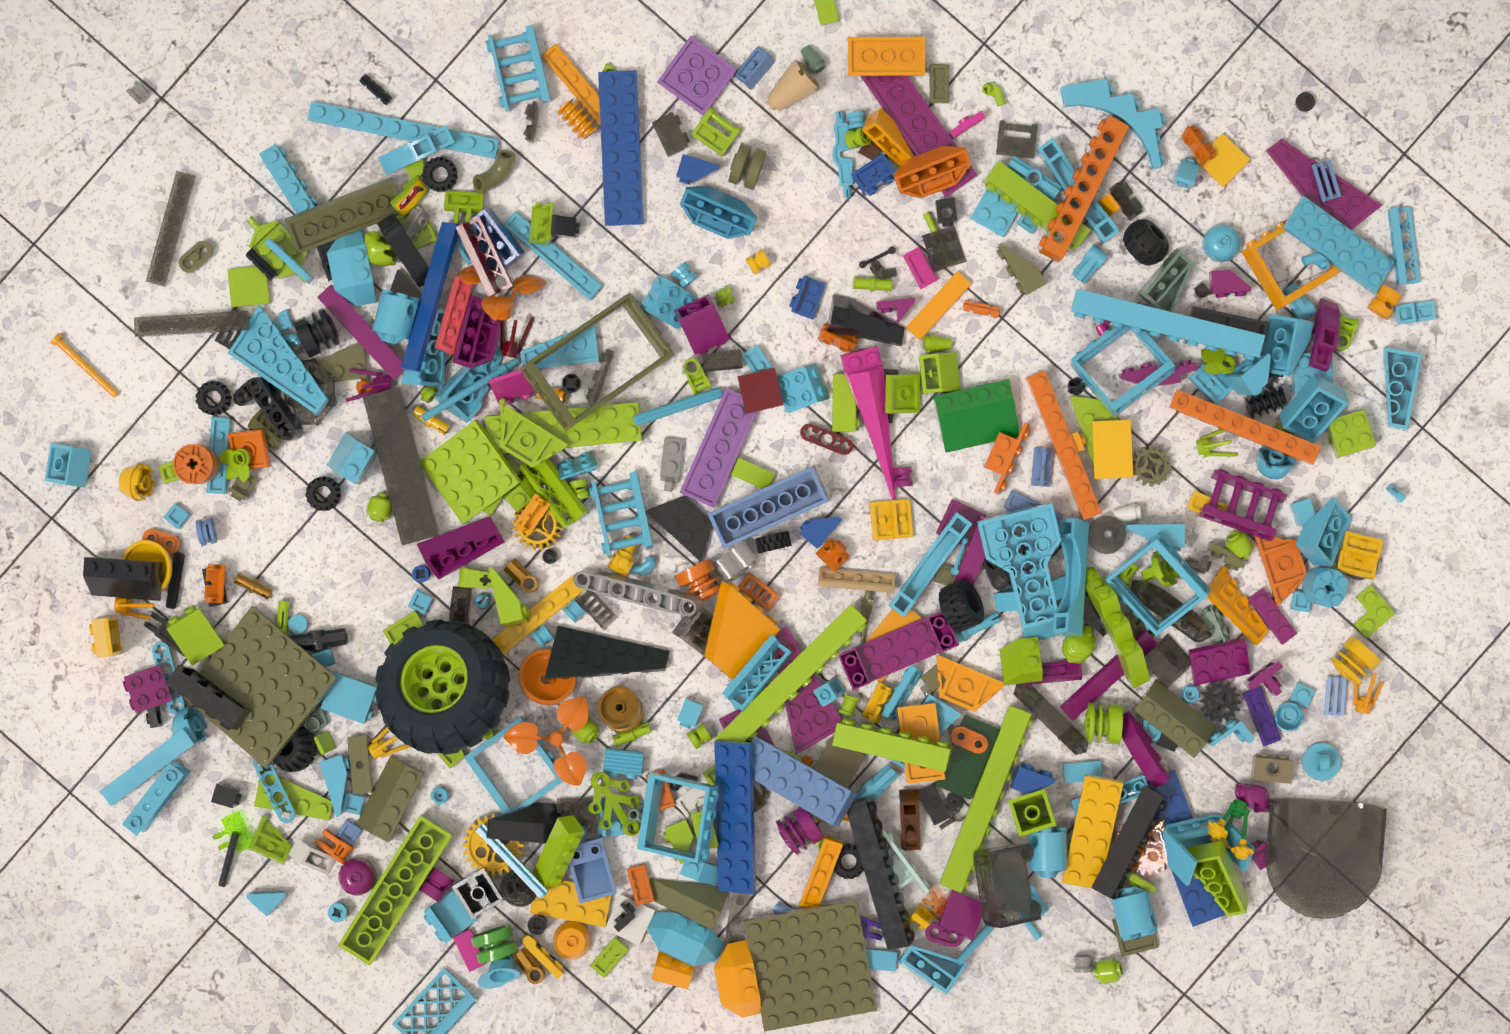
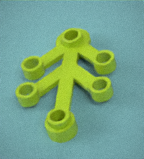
M595 772L591 777V785L595 789L593 802L589 804L588 810L592 814L601 812L600 801L603 793L606 799L603 818L598 823L599 828L602 830L611 828L613 809L623 825V833L626 836L637 835L640 829L639 824L628 819L619 803L627 804L628 807L632 808L639 804V798L637 796L628 797L613 794L609 787L617 788L620 792H626L630 787L629 782L626 780H612L604 772ZM622 783L625 784L624 789L621 788ZM632 798L635 800L634 805L631 804ZM594 805L597 806L596 811L593 810ZM604 821L607 822V826H606V827H604V825H603V822H604Z

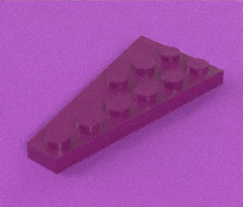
M788 627L780 630L775 636L780 644L792 652L778 670V674L802 653ZM777 648L774 652L775 659H781L785 652ZM815 673L810 676L813 680L805 688L801 685L796 690L799 694L792 701L789 699L785 701L796 755L833 734L837 723L842 720L832 702L823 707L813 691L822 686Z

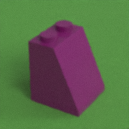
M709 294L674 310L695 355L705 354L710 348L722 346L730 339Z

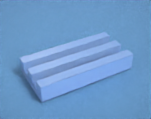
M1327 676L1324 715L1344 716L1347 679L1344 677ZM1331 680L1335 681L1332 711H1329ZM1339 681H1342V683H1341V695H1340V708H1339V712H1338V711H1337L1338 687H1339Z

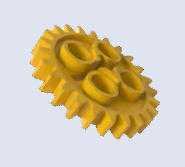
M485 815L484 821L477 818L478 825L473 822L471 823L473 830L466 829L470 835L463 836L468 841L462 844L463 847L468 849L463 854H469L466 862L473 861L471 868L476 865L478 866L477 870L485 867L487 872L491 871L492 877H494L496 871L501 876L503 869L507 873L510 872L509 865L505 861H497L495 851H493L492 859L489 862L488 856L491 847L476 832V829L483 823L488 827L489 817ZM511 840L509 843H503L521 860L517 855L524 854L519 848L524 847L525 844ZM484 847L487 851L486 856L480 857L477 854V848Z

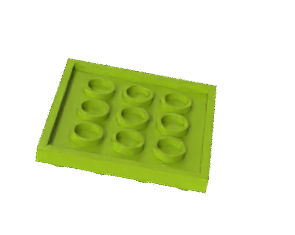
M478 419L471 422L419 461L421 467L462 524L468 522L522 482Z

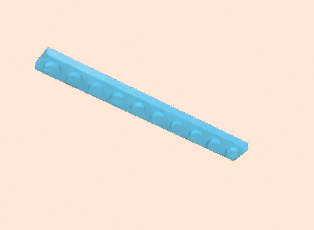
M311 101L307 119L312 122L409 142L440 128ZM450 130L455 142L443 149L496 159L500 140Z

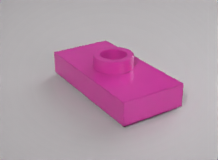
M980 111L971 118L966 116L958 121L960 125L949 131L950 137L954 139L984 120V113Z

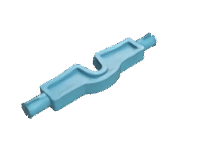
M838 111L835 112L837 124H834L835 145L832 157L838 168L839 185L843 186V198H847V192L848 198L852 197L850 186L853 185V178L851 176L853 160L852 158H842L840 156V152L850 150L845 142L848 124L844 123V111H840V117Z

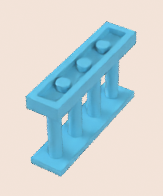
M533 25L525 26L526 32H523L522 35L494 41L491 34L488 35L489 40L486 41L488 52L492 51L502 94L499 97L500 106L505 108L506 112L510 111L509 104L538 98L542 99L543 103L551 102ZM521 42L529 43L531 50L527 51V53L498 60L496 48ZM524 61L534 62L535 69H532V72L502 78L500 67ZM532 79L534 81L538 80L539 88H536L535 91L507 97L504 86Z
M637 472L629 473L630 479H627L625 482L597 488L595 481H591L590 495L591 499L595 498L604 538V543H601L603 554H607L609 559L613 558L612 550L641 544V546L645 545L646 550L654 549ZM625 489L633 490L634 497H631V500L601 506L599 495ZM631 507L633 509L637 508L638 515L635 518L605 525L604 513ZM632 526L641 527L642 534H639V537L609 543L607 532Z
M176 760L172 764L168 763L122 825L136 836L140 832L144 833L191 771Z

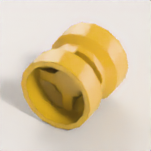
M762 249L756 252L755 257L749 256L745 259L754 275L760 272V268L771 266Z

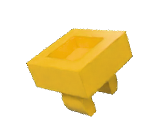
M919 903L910 917V924L916 921L920 924L918 930H921L923 927L926 929L935 914Z

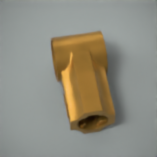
M516 558L504 568V571L523 591L532 593L539 588V580ZM531 578L535 585L532 589L528 590L525 587V582Z
M526 947L512 956L530 983L538 984L543 981L545 971ZM533 970L540 972L541 977L539 980L532 978L531 972Z

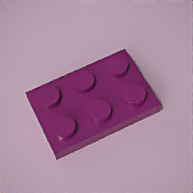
M1245 638L1188 650L1194 686L1251 674Z

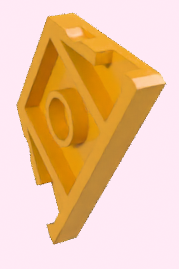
M937 654V669L940 671L937 672L940 683L938 687L940 698L975 712L1005 686L1004 682ZM941 674H942V675L945 677V679H946L945 683H943V684H942Z

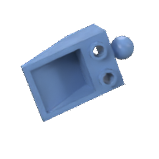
M583 825L581 827L585 832L575 851L580 853V857H573L569 864L580 904L617 893L602 835L586 839L588 830ZM594 846L599 849L596 853L591 851V848Z

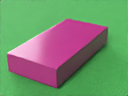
M920 247L903 255L920 289L937 281Z
M471 929L453 937L469 972L487 964V962L478 963L476 953L481 949L473 947L471 937L474 935Z

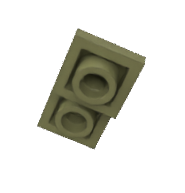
M1208 544L1207 550L1211 551L1210 555L1219 558L1225 555L1223 563L1227 564V568L1238 571V568H1244L1245 564L1236 555L1216 544Z

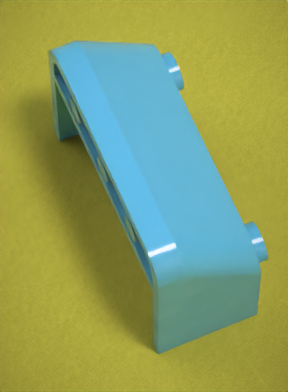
M1211 814L1165 826L1163 840L1168 866L1186 886L1190 885L1197 864V860L1186 848L1212 843L1209 839L1212 836L1208 834V822H1218L1219 819L1223 818V815ZM1231 824L1226 840L1231 848L1239 845L1242 834ZM1247 840V846L1254 851L1255 847ZM1226 848L1230 859L1243 872H1246L1252 854L1249 855L1248 859H1237L1235 854Z

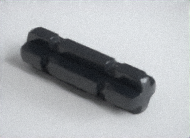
M367 74L360 78V83L367 86V89L378 99L380 98L383 104L388 105L392 101V97L385 93V90L374 80L371 81Z
M250 249L245 254L270 281L276 278L277 272L270 268V265L260 255L258 256L254 249Z

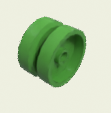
M510 924L493 928L471 937L474 948L486 946V948L476 953L479 964L496 961L518 951L516 941L509 940L503 942V940L513 935Z

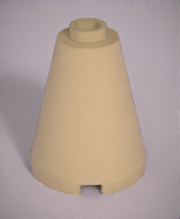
M795 59L767 96V104L772 110L777 109L781 111L820 89L817 80H813L809 70L800 61Z

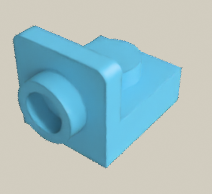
M835 676L813 692L824 707L838 699L846 691Z

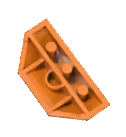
M941 146L906 160L893 176L899 193L924 198L957 185L966 170L970 168L971 162L965 147Z

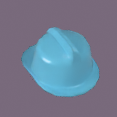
M507 956L492 961L489 971L479 977L478 985L485 989L497 988L518 979L521 974L516 970L513 958Z

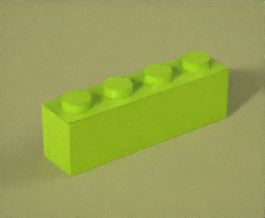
M574 815L557 818L533 870L536 878L546 888L560 885L585 832Z

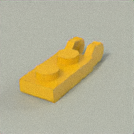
M529 934L523 938L522 944L559 979L564 973L562 970L564 968L563 965L556 959L553 961L549 957L550 953L543 946L539 947L537 945L535 937Z

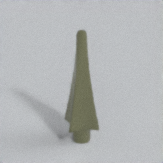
M865 590L864 597H861V610L867 619L865 624L868 626L875 600L872 598L873 591ZM867 627L861 632V643L865 642Z

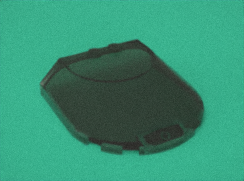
M1297 797L1271 798L1269 803L1265 864L1269 882L1279 899L1285 905L1295 910V912L1318 919L1340 917L1363 905L1368 900L1367 898L1372 891L1375 890L1381 876L1387 808L1364 802Z

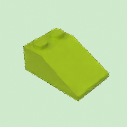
M490 567L489 573L500 624L505 627L528 623V617H531L529 607L525 605L500 572Z

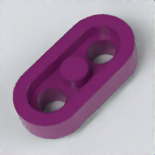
M936 922L930 923L925 929L927 939L934 943L957 947L963 941V937L956 934L957 938L955 940H951L950 935L955 933L937 926L938 923ZM934 928L937 929L938 934L932 935L931 930Z

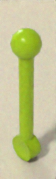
M501 398L499 400V404L501 405L500 431L498 433V436L500 438L503 423V409L507 402L505 398Z

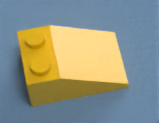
M118 617L91 620L92 624H89L90 634L94 636V643H92L93 654H96L97 658L123 654Z

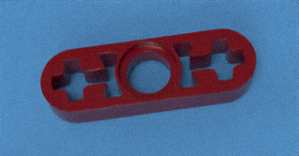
M805 424L800 430V435L805 441L841 455H847L853 450V443L850 439L818 426ZM811 427L812 432L816 434L817 430L822 431L818 436V442L814 441L816 438L810 435L809 438H806L803 430ZM822 435H831V444L824 445L821 442ZM835 437L840 438L837 441L839 443L847 441L850 449L842 452L840 446L836 445V449L831 448L835 443Z

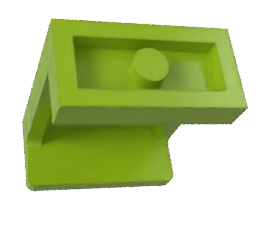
M199 604L187 607L184 610L185 613L180 616L175 615L171 617L166 624L167 631L191 666L224 646L223 638L217 634L202 612Z

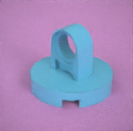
M1319 742L1312 744L1303 753V770L1314 780H1329L1340 769V755L1333 746L1327 743Z

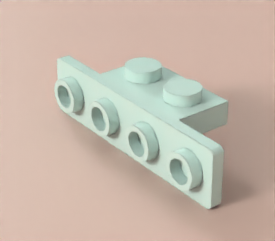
M882 830L883 836L888 842L889 856L893 859L894 873L897 874L899 879V890L913 880L924 895L928 894L930 891L927 889L929 885L924 878L920 879L916 874L918 870L912 862L908 863L904 858L906 856L905 852L901 847L897 848L893 843L895 839L891 833Z

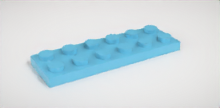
M1305 196L1299 199L1282 229L1311 250L1324 255L1329 260V263L1372 294L1377 293L1395 263Z

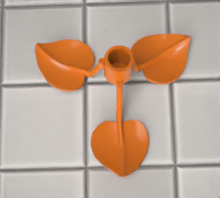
M474 265L458 272L461 281L464 283H481ZM535 275L519 276L513 281L515 287L510 298L506 296H488L481 301V306L495 321L497 319L508 320L511 317L510 309L514 306L515 293L517 291L521 294L535 292L547 285L546 280Z
M584 697L568 699L557 708V719L560 723L565 724L560 731L554 730L549 736H537L538 727L535 724L521 722L512 726L504 734V739L516 752L521 754L533 752L537 747V740H549L553 746L559 747L563 756L554 762V770L557 776L568 784L579 786L582 784L586 773V760L578 752H570L566 755L561 744L564 742V735L562 733L567 727L573 731H578L586 725L589 714L586 699Z

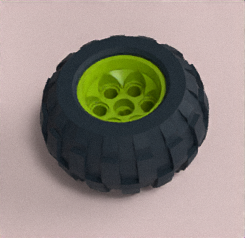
M431 620L426 621V625L420 628L412 626L402 633L403 638L395 645L391 643L384 652L387 657L383 665H378L376 672V682L378 683V689L375 691L376 703L387 728L404 744L427 754H454L460 752L459 750L465 747L471 748L483 741L482 737L490 729L494 731L501 721L499 717L503 709L507 708L510 692L508 691L510 674L501 650L484 632L462 621ZM451 665V669L448 672H444L445 667ZM433 672V676L430 679H426L427 674ZM461 677H465L464 682L458 684V680ZM447 686V691L444 692L443 687ZM429 690L427 697L422 698L423 692ZM442 702V707L436 710V705Z

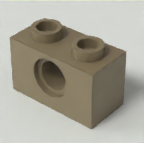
M1258 753V756H1253L1252 780L1292 783L1294 761L1289 760V756L1277 755V758H1269L1270 754ZM1270 763L1277 765V770L1274 773L1268 772V765Z

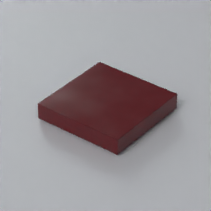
M775 368L737 376L746 414L783 406Z

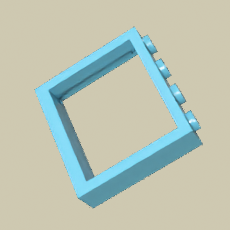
M1123 325V328L1115 327L1112 330H1106L1100 339L1091 341L1084 351H1078L1071 359L1072 369L1113 417L1120 414L1175 373V365L1145 330H1142L1141 333L1132 331L1161 364V367L1112 403L1081 366L1127 333L1131 327Z
M1160 532L1111 570L1105 579L1119 595L1122 603L1128 605L1132 609L1134 616L1138 619L1140 618L1145 623L1146 629H1150L1155 636H1158L1208 597L1211 590ZM1152 547L1163 556L1196 593L1160 622L1117 576Z
M522 716L464 756L503 814L517 811L522 807L526 808L563 782L554 770L553 759L555 757L549 749L545 750L541 745L544 743L543 740H537L536 750L556 779L512 810L475 756L503 737L512 726L521 722H529L527 718L523 719Z
M658 772L649 773L637 849L693 863L707 862L710 854L709 843L713 835L712 824L716 816L715 804L719 797L718 786ZM663 781L705 791L696 854L654 844Z

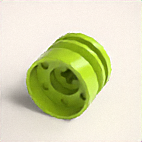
M1088 703L1084 719V732L1087 743H1092L1094 734H1096V743H1100L1102 735H1105L1107 744H1120L1123 727L1122 704H1109L1107 712H1103L1102 703H1098L1096 712L1094 703Z

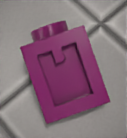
M1260 840L1252 843L1255 847L1252 859L1259 870L1276 861L1266 841L1260 842Z

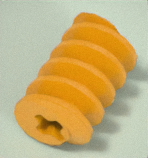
M572 98L557 113L558 115L564 114L562 120H569L567 126H574L572 132H579L577 138H584L583 140H585L599 126H591L594 120L587 121L586 119L589 114L582 115L584 107L577 109L580 102L573 103L574 98Z

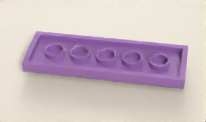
M728 388L725 389L679 492L715 508L757 414V412L746 414L740 393Z

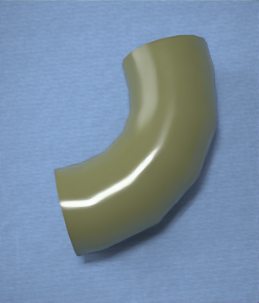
M505 149L499 150L491 168L473 177L475 191L477 193H485L495 189L504 182L512 171L516 159L515 153Z

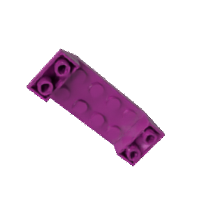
M940 611L839 654L838 657L852 690H856L912 664L959 646L953 629L946 622Z

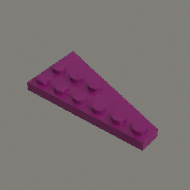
M1282 138L1266 150V153L1301 197L1305 196L1350 230L1382 206L1381 203L1373 200L1336 174L1335 177L1341 197L1322 202L1311 165L1317 164V161L1309 158ZM1318 167L1317 170L1325 197H1328L1321 169ZM1325 168L1329 184L1334 195L1335 191L1332 185L1329 171L1327 168Z

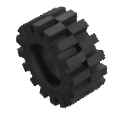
M437 157L426 162L425 167H423L422 177L425 184L431 190L446 192L456 184L458 171L452 161L445 157ZM438 167H443L447 170V178L442 182H437L433 178V171Z
M207 381L197 389L195 401L203 413L213 416L221 415L231 405V392L221 382ZM210 391H217L220 394L221 400L219 404L215 406L208 404L206 397Z
M322 476L314 478L309 482L308 487H306L305 497H307V502L312 508L319 511H328L335 508L340 502L341 488L334 479ZM321 486H326L331 492L330 498L327 501H320L316 496V491Z
M789 531L755 539L758 554L792 546Z
M843 844L833 869L839 877L854 879L863 873L864 869L856 845ZM846 854H851L856 858V865L851 869H846L841 864V859Z

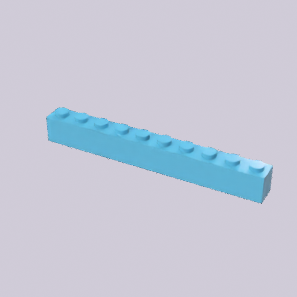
M1080 289L1075 291L1070 311L1074 313V317L1085 319V316L1093 317L1092 321L1104 324L1105 320L1112 322L1111 326L1123 328V325L1130 326V330L1141 333L1142 330L1149 331L1151 336L1160 338L1162 334L1168 336V340L1179 342V339L1187 341V345L1198 347V344L1206 345L1205 349L1217 351V348L1225 350L1224 354L1235 356L1236 353L1243 354L1244 359L1252 361L1255 358H1260L1265 335Z

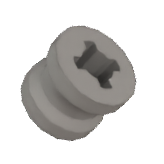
M137 80L132 88L126 90L139 105L144 97L150 95L147 89Z
M1074 956V961L1076 962L1074 972H1093V967L1091 966L1093 956Z

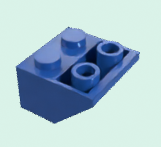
M1022 762L1021 766L1016 765L1010 787L1014 790L1030 794L1054 784L1056 779L1052 777L1053 774L1043 769H1040V772L1035 771V767Z

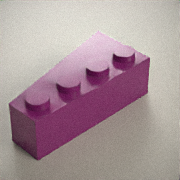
M489 516L417 543V546L424 561L439 580L503 544L505 541L497 525Z

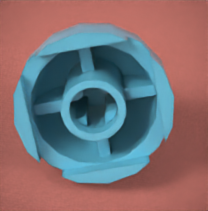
M1214 225L1203 236V251L1212 261L1228 262L1240 251V236L1230 225Z
M1265 446L1259 448L1256 456V465L1259 472L1269 479L1276 480L1283 479L1290 474L1296 461L1295 458Z
M192 705L181 709L175 714L171 731L174 736L186 727L197 742L196 744L207 738L208 734L204 735V729H207V724L202 713L197 709L194 710Z

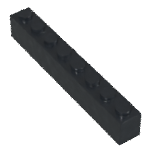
M872 796L854 799L847 811V816L887 950L908 947L914 941L915 933L913 928L910 927L909 913L905 910L903 904L904 896L899 890V879L897 874L894 873L893 859L889 856L887 850L888 842L883 836L882 822L878 819L876 813L877 805L873 801Z

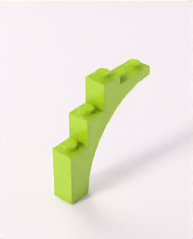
M1093 566L1086 569L1085 591L1112 640L1125 678L1134 689L1150 681L1143 650L1133 637L1130 622L1120 609L1115 591L1109 583H1105Z

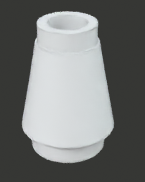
M1132 504L1114 509V520L1137 523V521L1142 520L1141 505Z

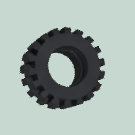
M961 579L940 589L938 598L943 617L956 632H963L983 622L984 607L981 597L969 581Z

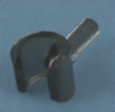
M961 810L954 811L952 817L939 826L940 829H944L955 821H963L965 816L959 820L956 818V813Z

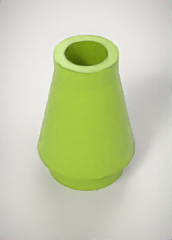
M933 334L924 335V351L930 353L951 350V338Z

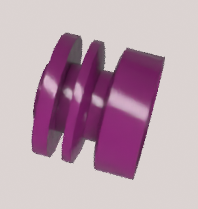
M800 806L793 810L795 820L792 821L785 815L784 818L787 825L784 826L780 819L776 821L779 834L788 848L794 851L796 855L801 853L797 846L798 844H801L804 850L808 849L805 842L806 839H809L813 844L824 839V835L810 813Z

